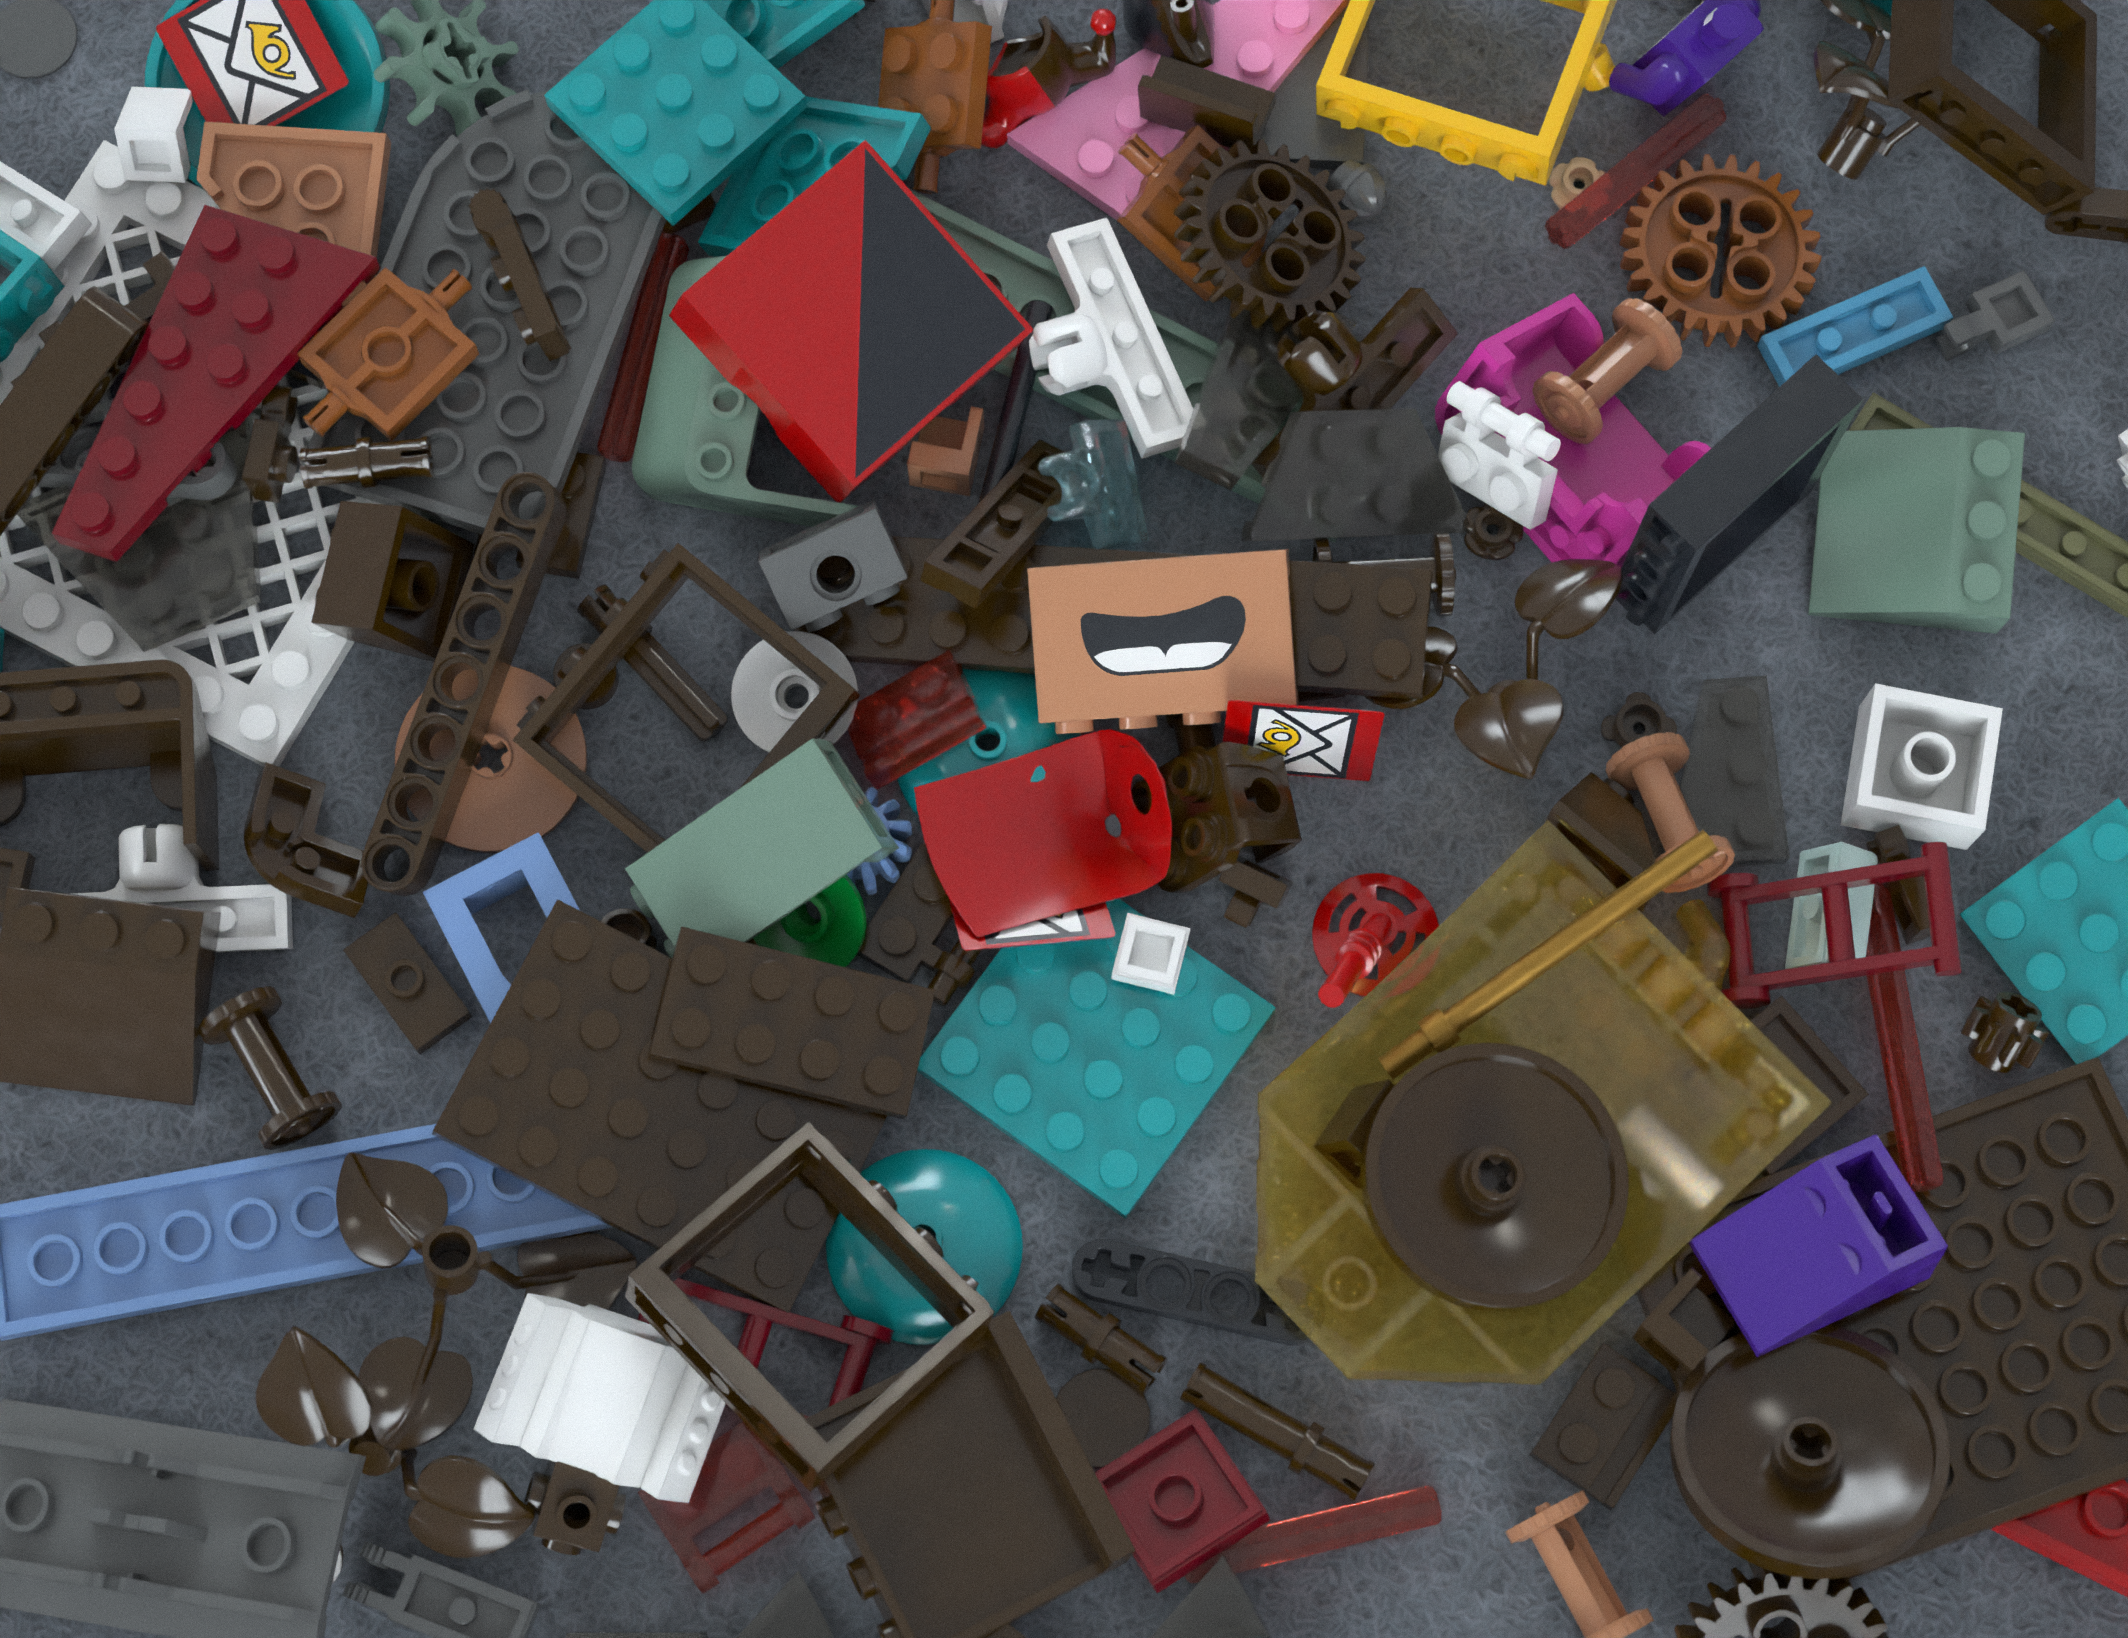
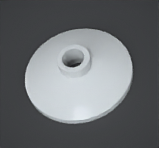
M800 631L787 632L858 692L857 680L852 666L834 644L812 633ZM762 640L748 651L736 669L731 689L732 708L735 718L745 735L761 749L770 752L822 688ZM802 686L809 693L807 703L798 709L789 707L786 701L787 693L793 687ZM858 700L824 740L835 744L845 734L854 718Z

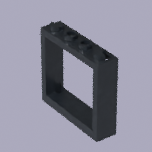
M1817 354L1649 504L1621 566L1623 581L1615 598L1628 611L1625 618L1637 626L1644 624L1656 634L1813 490L1863 401V398Z

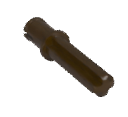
M606 584L594 590V593L598 596L595 601L588 595L577 608L580 616L584 617L600 635L603 633V630L598 627L599 622L608 609L618 600ZM649 625L620 660L624 659L700 741L705 742L714 738L727 724V715L651 635L653 627Z

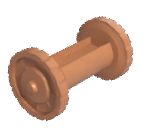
M1637 298L1625 299L1613 310L1612 322L1616 333L1571 375L1564 376L1559 372L1548 371L1533 384L1532 391L1537 407L1545 419L1549 421L1550 425L1564 437L1579 444H1589L1602 432L1603 421L1599 409L1645 366H1650L1655 370L1666 371L1681 359V341L1674 327L1659 310H1656L1647 302Z
M1672 732L1655 733L1628 743L1611 756L1612 758L1608 760L1605 769L1607 777L1622 785L1627 791L1639 790L1665 850V853L1661 854L1655 863L1699 832L1674 776V773H1677L1688 761L1690 752L1683 737ZM1718 835L1709 836L1716 845L1718 852L1662 891L1664 893L1684 892L1689 889L1698 888L1722 875L1732 865L1735 857L1728 839Z
M1584 1490L1553 1506L1548 1502L1535 1508L1536 1515L1505 1531L1511 1544L1523 1542L1529 1538L1532 1539L1583 1633V1638H1624L1654 1621L1648 1608L1627 1613L1574 1514L1582 1511L1590 1502Z

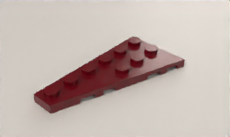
M204 205L51 533L60 544L117 562L169 505L167 497L191 470L197 473L213 456L209 450L230 427L236 430L299 360L297 355L299 350L323 324L327 325L343 309V301L361 281L368 284L378 273L381 266L377 258Z

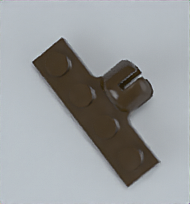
M1410 287L1360 342L1337 313L1314 311L1291 326L1301 343L1295 345L1287 334L1283 335L1277 346L1278 362L1301 390L1303 403L1299 411L1251 464L1287 508L1300 510L1457 336L1458 332L1424 288Z

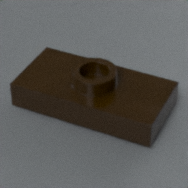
M396 912L343 949L419 1055L473 1017Z

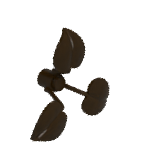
M1821 0L1825 7L1845 22L1866 31L1871 43L1865 62L1852 53L1824 40L1820 41L1814 50V67L1820 93L1852 94L1846 109L1818 150L1817 156L1835 172L1847 178L1857 180L1876 151L1887 156L1897 142L1922 125L1910 118L1888 136H1885L1882 131L1886 127L1887 122L1876 112L1867 108L1870 100L1898 108L1888 101L1889 81L1873 72L1885 39L1890 41L1891 15L1868 0Z
M1594 559L1560 560L1538 568L1522 582L1517 590L1514 603L1518 615L1522 619L1532 622L1527 629L1526 679L1519 681L1503 680L1494 684L1487 693L1481 694L1458 666L1449 664L1458 650L1454 636L1443 629L1428 626L1422 700L1365 696V698L1385 708H1411L1433 697L1442 687L1444 677L1451 678L1469 697L1459 707L1454 719L1455 732L1462 745L1476 757L1493 767L1528 780L1533 779L1541 756L1557 732L1564 714V703L1559 691L1554 686L1538 680L1540 635L1545 630L1554 638L1569 639L1593 627L1606 614L1621 588L1623 573L1620 565H1616L1611 561Z
M355 1152L348 1153L341 1168L336 1191L337 1218L345 1244L359 1260L381 1269L397 1266L408 1256L413 1248L418 1254L422 1255L426 1279L434 1289L430 1333L426 1347L411 1337H395L373 1348L360 1367L358 1378L368 1391L372 1402L373 1413L370 1427L378 1445L388 1451H401L425 1445L449 1430L466 1410L473 1389L470 1363L461 1354L451 1351H438L442 1340L448 1296L461 1294L470 1289L478 1278L479 1270L487 1271L513 1289H526L524 1301L527 1293L559 1298L582 1307L592 1304L610 1310L627 1284L629 1274L637 1268L636 1257L622 1245L605 1236L593 1232H585L521 1243L517 1253V1261L523 1276H516L492 1260L489 1252H478L477 1243L469 1231L460 1226H444L448 1216V1197L442 1183L430 1171L406 1161L373 1158Z
M294 1325L287 1331L278 1350L260 1377L256 1390L258 1412L270 1430L284 1440L301 1446L313 1445L325 1438L330 1447L337 1448L350 1440L349 1453L366 1456L362 1473L365 1475L379 1476L389 1473L398 1465H401L404 1493L410 1499L417 1501L409 1515V1528L412 1534L425 1546L443 1555L456 1558H471L493 1553L515 1541L530 1527L536 1512L524 1504L495 1471L472 1458L448 1455L435 1459L424 1467L418 1482H416L414 1461L418 1451L415 1448L388 1451L378 1445L370 1427L373 1413L372 1402L368 1391L356 1374L333 1351L304 1330ZM342 1545L340 1546L332 1584L343 1567L344 1552Z

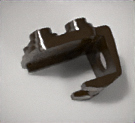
M1223 742L1213 748L1211 746L1191 747L1158 768L1165 780L1172 821L1170 865L1166 877L1157 883L1162 890L1170 893H1184L1193 890L1230 869L1236 863L1240 850L1246 846L1253 847L1256 863H1263L1290 851L1302 841L1282 755L1245 744ZM1144 779L1137 782L1131 792L1137 809L1142 814H1147L1151 809L1152 797L1149 785ZM1256 799L1257 805L1255 804L1254 801H1249V800Z

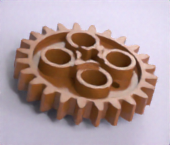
M1704 154L1699 171L1696 172L1685 159L1680 160L1675 172V179L1667 172L1661 170L1658 172L1654 183L1655 190L1643 186L1637 199L1639 206H1630L1625 223L1630 227L1624 228L1619 242L1620 246L1629 249L1623 253L1620 269L1635 271L1630 276L1626 288L1628 292L1646 290L1643 302L1649 303L1654 308L1659 307L1670 323L1674 320L1682 323L1680 340L1685 341L1694 329L1702 330L1704 346L1710 347L1716 333H1724L1730 348L1736 347L1742 330H1745L1754 342H1759L1765 332V323L1774 330L1782 328L1787 319L1786 312L1797 315L1804 303V298L1801 295H1809L1815 284L1816 279L1811 273L1816 272L1822 256L1811 251L1816 248L1821 235L1817 231L1804 230L1809 225L1814 213L1812 209L1794 211L1793 207L1801 192L1798 189L1784 194L1777 191L1782 178V174L1779 172L1772 175L1766 181L1759 179L1760 162L1754 161L1744 173L1738 171L1736 157L1731 154L1723 169H1716L1710 154ZM1726 203L1730 207V214L1722 252L1723 256L1727 258L1720 272V298L1715 299L1710 295L1711 277L1715 269L1718 250L1717 244L1713 242L1721 224L1720 204ZM1683 212L1698 214L1703 218L1705 224H1690L1680 214ZM1741 222H1757L1764 228L1765 233L1755 234L1749 232L1743 227ZM1678 267L1691 269L1697 274L1699 279L1696 281L1681 279L1675 274L1673 269ZM1734 277H1750L1758 283L1760 288L1756 290L1743 288L1736 282Z

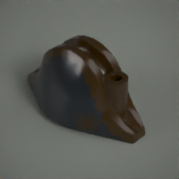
M1123 0L1125 29L1138 44L1159 55H1164L1200 68L1214 64V11L1211 0Z

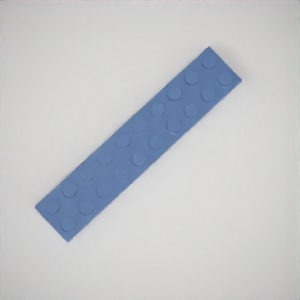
M436 1124L0 1204V1340H10L391 1269L377 1268L359 1260L349 1250L343 1240L337 1218L336 1191L343 1162L350 1152L379 1159L406 1161L430 1171L442 1183L448 1197V1216L444 1226L455 1225L469 1231L477 1243L478 1252L520 1245L525 1242L541 1241L611 1228L612 1226L432 1135ZM412 1248L408 1256L400 1264L392 1268L423 1263V1257Z

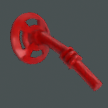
M1366 873L1344 880L1324 897L1317 909L1312 927L1314 952L1320 966L1328 975L1318 992L1320 1001L1327 1007L1336 1008L1344 1002L1349 992L1368 998L1392 997L1410 990L1423 980L1432 968L1439 951L1440 927L1431 903L1420 890L1409 882L1393 875ZM1376 888L1387 889L1400 894L1415 907L1416 911L1405 916L1395 905L1377 900ZM1352 894L1356 901L1349 905L1343 913L1338 932H1329L1330 920L1335 909L1345 898ZM1363 909L1365 915L1362 917L1359 927L1349 931L1351 919L1359 910ZM1397 933H1406L1403 946L1392 956L1389 949L1393 946ZM1416 934L1424 935V944L1420 956L1408 970L1401 973L1398 965L1410 954ZM1377 964V979L1364 978L1369 975Z

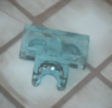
M1086 420L1069 425L1073 445L1072 451L1053 455L1039 462L1041 474L1057 479L1062 489L1061 502L1048 508L1047 512L1050 520L1060 522L1076 521L1084 518L1086 527L1090 532L1092 548L1095 549L1132 546L1149 541L1125 420Z

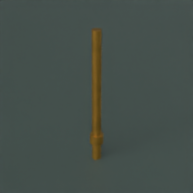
M1701 830L1442 1013L1438 1007L1418 1021L1419 1030L1384 1053L1378 1060L1394 1080L1433 1051L1437 1050L1440 1053L1448 1050L1462 1040L1458 1035L1460 1032L1718 852L1716 845L1708 834Z

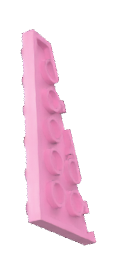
M1220 0L1212 5L1214 11V64L1203 69L1275 92L1346 8L1350 0ZM1143 48L1116 65L1114 70L1107 76L1087 83L1065 97L1052 110L1036 115L1007 134L1008 144L1117 220L1138 194L1141 181L1144 178V175L1118 153L1120 147L1125 145L1124 142L1132 134L1137 133L1151 149L1162 157L1173 150L1186 132L1140 117L1139 82L1143 75L1153 76L1161 55ZM1220 145V146L1223 147L1226 151H1228V150L1230 149V148H1228V147H1225V146Z

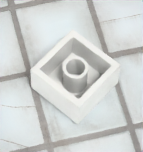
M1875 683L1860 704L1841 825L1873 832H1880L1899 825L1905 838L1928 843L1945 842L1948 847L1967 850L1986 828L2003 708Z

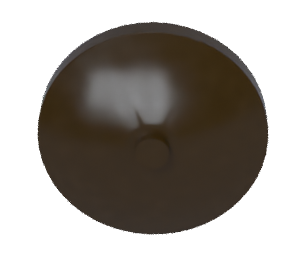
M1476 1043L1454 1047L1424 1060L1411 1069L1389 1091L1374 1113L1367 1129L1360 1162V1181L1366 1213L1375 1235L1391 1260L1405 1275L1429 1293L1449 1303L1485 1312L1520 1311L1548 1303L1567 1293L1584 1281L1608 1255L1617 1239L1627 1208L1629 1179L1626 1154L1616 1125L1604 1104L1594 1091L1567 1067L1539 1052L1510 1044Z
M1827 1325L1759 1357L1755 1355L1743 1333L1731 1337L1710 1351L1687 1377L1680 1390L1670 1432V1457L1675 1481L1689 1510L1701 1526L1728 1550L1746 1561L1779 1574L1810 1579H1835L1869 1572L1889 1563L1912 1547L1925 1533L1940 1507L1948 1480L1950 1443L1942 1412L1934 1396L1909 1365L1889 1349L1870 1338L1841 1327Z

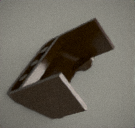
M159 659L0 673V826L13 821L22 811L26 801V776L150 766V781L155 796L167 808L180 811L183 814V845L206 871L219 870L217 774L197 686L180 664L171 660Z

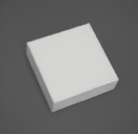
M1127 913L1111 979L1174 995L1190 935V928Z

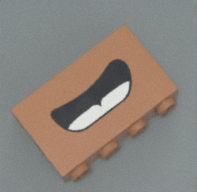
M1288 549L1027 568L1039 723L1055 722L1056 734L1094 731V719L1119 718V729L1157 727V715L1182 714L1183 725L1222 722L1221 711L1227 710L1229 700L1291 705L1299 703L1295 676Z

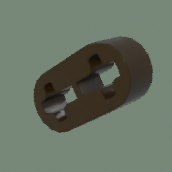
M2095 187V193L2046 214L2045 228L2058 235L2128 243V191Z

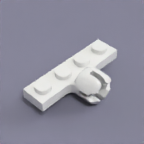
M1108 218L1051 233L1047 247L1073 303L1075 312L1038 323L1033 330L1034 334L1029 340V351L1034 370L1049 368L1050 373L1038 377L1042 387L1047 392L1058 396L1094 385L1107 387L1114 395L1142 459L1198 442L1203 429Z
M159 824L157 828H146V825H139L123 830L119 835L120 879L115 888L106 892L70 893L221 912L216 953L293 949L292 897L276 889L271 884L223 887L204 886L199 877L198 861L183 845V826Z

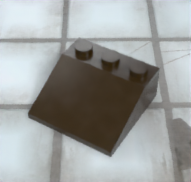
M7 887L0 936V1082L195 1105L204 1045L198 1027L208 1015L221 912L29 888Z

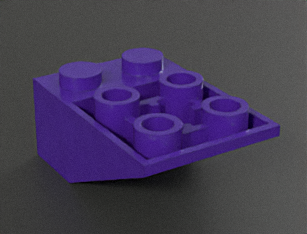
M1877 1134L1817 1160L1697 1235L1689 1242L1690 1247L1757 1357L1929 1279L1948 1247Z

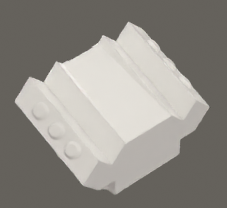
M527 1293L474 1430L493 1443L520 1446L535 1458L548 1459L554 1462L559 1461L589 1471L615 1485L639 1487L656 1499L689 1503L726 1403L651 1324L592 1304L582 1307L559 1298Z

